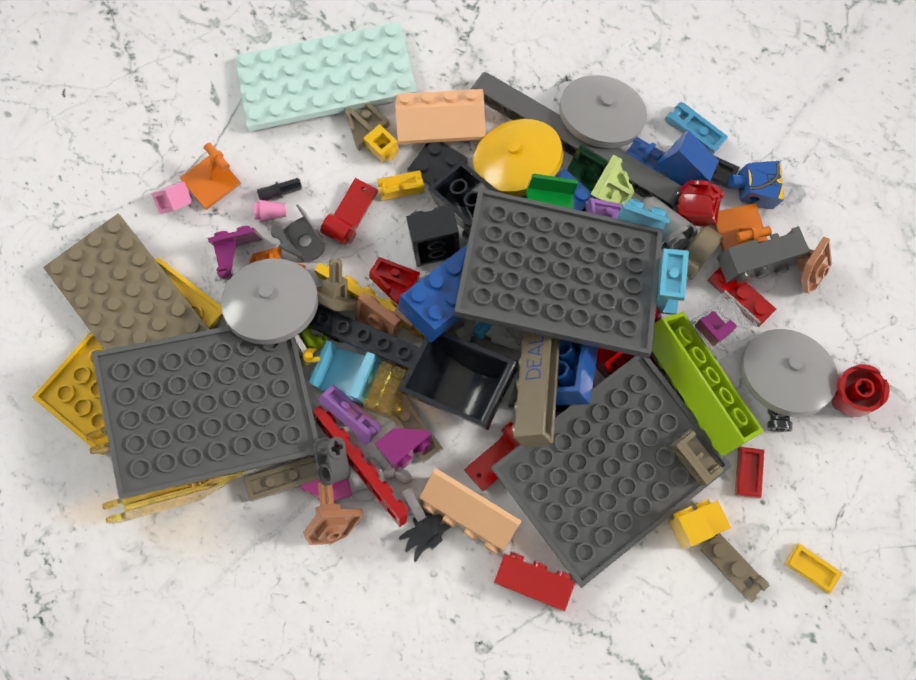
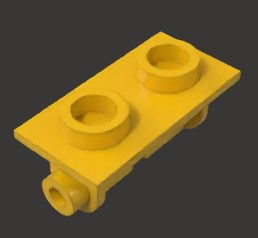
M420 170L377 179L381 201L425 192Z

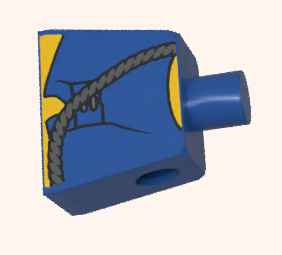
M781 161L748 163L738 171L737 175L731 174L729 176L728 187L739 190V200L748 204L756 203L757 206L774 209L784 201Z

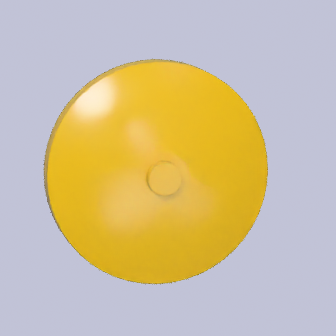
M533 119L509 121L491 130L480 141L474 154V170L500 193L523 196L526 195V188L532 174L556 176L563 161V147L556 131L544 122Z

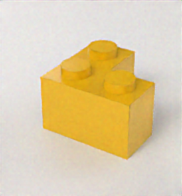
M709 499L695 504L696 510H693L692 506L673 514L675 519L669 521V524L681 549L692 547L731 528L718 500L710 503Z

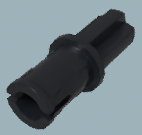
M299 178L282 183L276 181V184L257 189L260 200L268 201L278 197L282 199L283 195L301 190L302 184Z

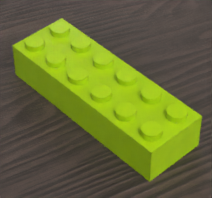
M680 312L661 318L654 323L652 351L658 359V364L666 371L673 387L679 391L686 407L693 412L698 420L699 427L706 432L713 448L719 452L721 457L763 433L764 430L686 314Z

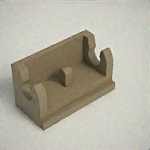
M689 429L671 443L669 447L699 485H708L724 469L715 462L695 436L696 433Z

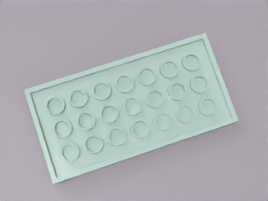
M400 22L235 55L246 126L249 132L345 112V108H351L352 110L366 107L365 104L368 103L374 106L396 101V94L417 93Z

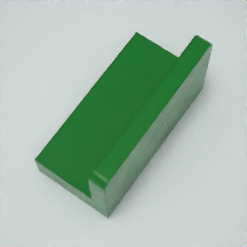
M532 174L526 188V199L573 209V194L578 186V180Z

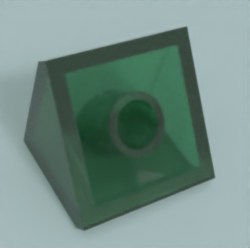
M580 144L567 171L592 192L609 161Z

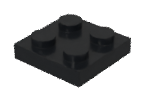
M443 142L426 143L407 171L409 173L420 170L423 183L431 187L461 160L467 164L468 157Z

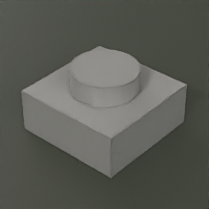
M411 487L403 491L408 515L414 514L418 522L426 518Z

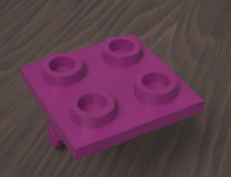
M241 226L236 229L237 231L231 233L220 231L214 233V237L208 238V242L214 246L218 263L216 271L221 279L230 280L233 276L232 267L236 246L263 240L262 235L254 227Z

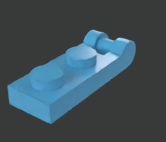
M679 102L674 107L675 110L665 117L668 125L675 126L682 133L689 130L712 154L728 138L725 133L683 102ZM680 116H685L686 119L683 120L680 118Z

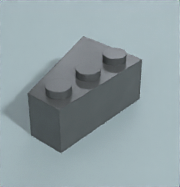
M800 227L792 228L784 236L779 237L778 233L770 235L771 240L757 242L756 239L726 249L717 257L726 282L737 281V283H742L755 276L757 279H761L773 272L776 275L787 272L790 265L810 252Z

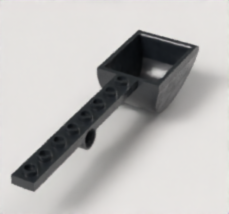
M320 305L317 307L314 318L307 326L323 333L335 342L347 343L407 369L408 372L399 388L401 393L485 430L490 429L492 420L519 368L518 362L446 332H443L432 342L425 337L421 347Z

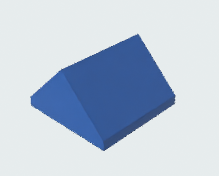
M687 130L655 164L671 180L680 186H684L689 180L710 182L719 160Z

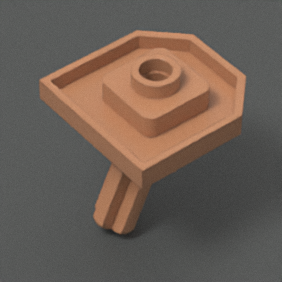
M823 237L815 250L809 249L810 252L794 263V266L802 273L801 285L802 291L810 294L816 291L821 281L829 272L832 265L829 238Z
M320 482L318 484L320 506L315 507L316 515L303 532L305 539L310 545L333 544L347 537L364 516L362 509H341L340 504H334L332 484L325 486Z

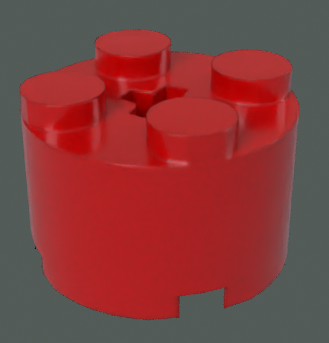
M858 364L850 367L838 375L837 391L832 398V406L851 417L865 416L876 411L887 402L890 394L889 383L880 374L881 371L874 366Z

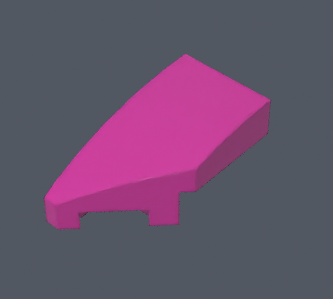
M319 479L300 486L302 491H307L319 500ZM349 479L332 484L334 501L352 496Z

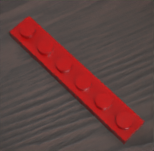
M321 406L312 410L314 421L329 439L340 437L344 440L348 464L399 527L407 522L408 512L405 503L401 499L396 500L392 495L393 490L387 481L382 482L377 476L379 473L372 463L367 464L363 459L364 454L357 445L353 446L350 443V437L345 429L337 427L330 411L325 412Z

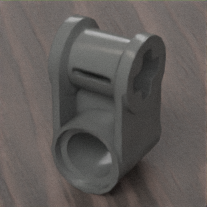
M327 437L318 438L314 442L313 451L320 482L328 486L348 479L351 472L344 440L340 437H332L330 439Z

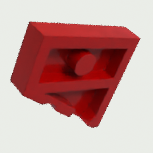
M378 257L369 272V278L399 306L400 296L418 282L420 272Z

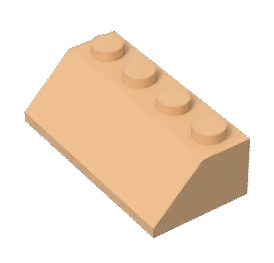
M483 89L396 94L398 144L482 140L486 136Z
M437 468L432 472L420 496V503L423 504L421 507L432 515L435 512L442 515L443 522L453 528L456 525L464 530L463 534L474 541L477 538L485 543L484 547L494 554H497L498 551L503 554L521 523V520Z

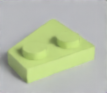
M615 155L612 156L591 192L592 195L601 200L623 204L624 200L630 201L634 190L629 183L627 172L621 167V158Z

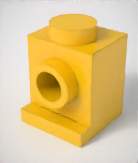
M380 124L363 138L366 149L370 150L382 163L386 160L392 161L398 155V141Z

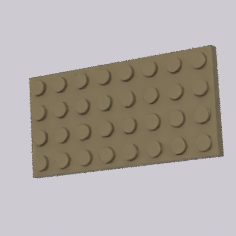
M119 213L43 267L104 350L210 330Z

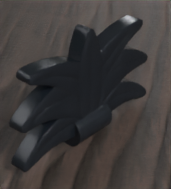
M427 512L425 514L426 518L419 522L416 518H413L415 527L404 532L399 537V540L409 538L405 548L406 553L417 546L414 553L415 563L425 550L429 548L433 550L443 541L441 538L443 533L452 528L446 523L439 525L443 519L442 515L433 516Z

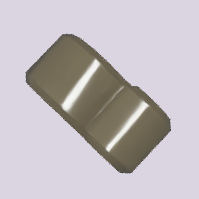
M708 225L702 227L685 250L689 251L688 280H693L723 240V236Z

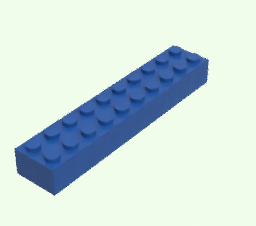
M565 168L555 176L577 180ZM578 181V186L573 194V209L587 212L585 202L589 198L597 199V197L592 195ZM467 244L400 296L398 310L430 342L434 341L461 318L453 316Z

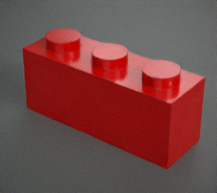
M512 551L510 555L504 554L494 580L495 584L561 611H566L575 582L570 580L571 575L557 570L556 574L547 571V565L534 561L533 565L524 562V556Z

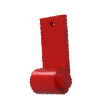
M355 178L334 215L330 213L323 220L320 233L342 245L352 243L356 236L357 227L379 190Z
M509 422L502 428L501 432L503 434L497 442L464 469L465 473L482 492L498 479L490 467L520 444L513 436L512 428L514 424L512 422Z

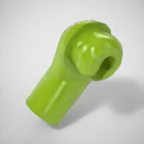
M306 327L300 333L307 348H317L320 351L324 347L326 340L329 341V338L325 335L322 337L313 335L309 327Z

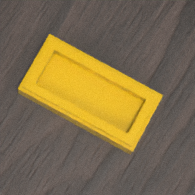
M800 543L795 545L784 565L827 594H831L843 574Z

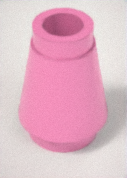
M265 200L254 202L255 220L263 222L286 217V203Z

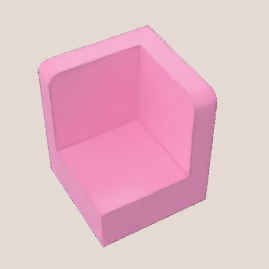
M184 181L168 185L151 193L160 214L175 211L192 203V198Z

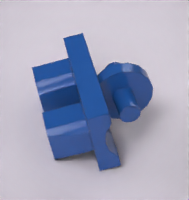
M636 137L626 151V154L655 171L662 172L655 163L665 153L656 148L657 144L653 142L649 144Z

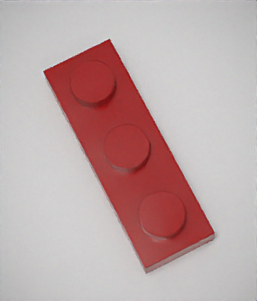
M721 267L707 280L758 327L776 310L770 302L746 281L742 283H737V281L727 283Z

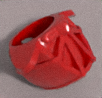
M687 181L684 186H681L677 202L678 214L694 226L717 224L721 198L724 197L723 190L709 181Z

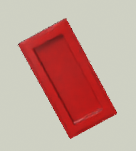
M738 447L735 495L762 498L765 450Z

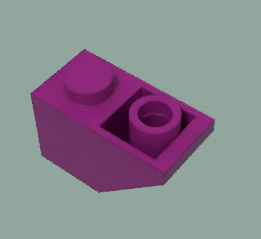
M393 428L378 440L375 445L381 455L396 471L399 468L404 469L412 462V457L418 452H425L431 446L430 442L433 439L429 430Z

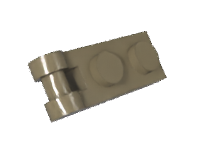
M720 533L715 535L700 549L750 603L757 599L756 595L761 590L765 591L770 586ZM748 578L754 582L749 588L743 583Z

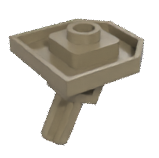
M331 258L329 260V277L324 280L322 286L316 287L318 302L330 310H356L358 299L347 294L348 279L342 277V260L340 258Z

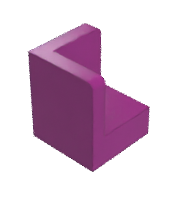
M715 311L700 318L695 324V327L713 347L738 327L732 320L725 323Z

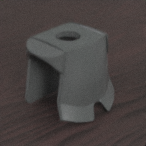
M297 204L296 206L303 217L295 220L285 228L282 227L280 222L272 220L271 236L280 241L279 247L304 262H311L318 259L324 253L325 243L321 233L307 213ZM304 235L311 237V243L308 246H301L299 244V239Z

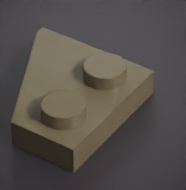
M370 103L365 104L366 107L352 110L351 108H345L358 151L365 146L363 138L380 124L386 129L390 125L389 120Z

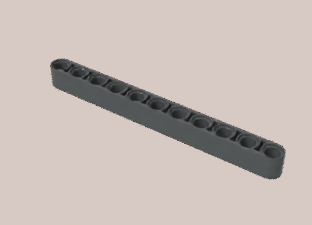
M483 72L470 88V90L483 89L484 104L512 121L533 119L548 124L558 134L563 151L600 173L604 172L613 155L621 158V167L627 172L629 183L632 185L634 193L643 198L656 197L673 210L677 205L681 186L618 148H601L581 141L565 127L558 113L493 75Z

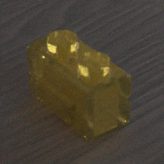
M382 361L363 403L364 408L389 419H392L393 414H398L402 406V401L400 400L402 393L399 391V388L408 371Z

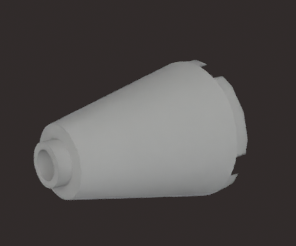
M645 197L641 200L644 203L643 207L652 209L653 206L662 208L667 211L666 214L670 217L669 224H665L662 232L660 258L664 248L686 249L690 244L688 240L691 236L694 238L698 233L696 227L656 197Z

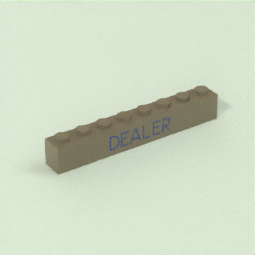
M523 331V336L520 340L522 352L518 362L520 374L517 380L518 397L514 406L516 419L512 428L513 436L524 448L553 445L560 339Z

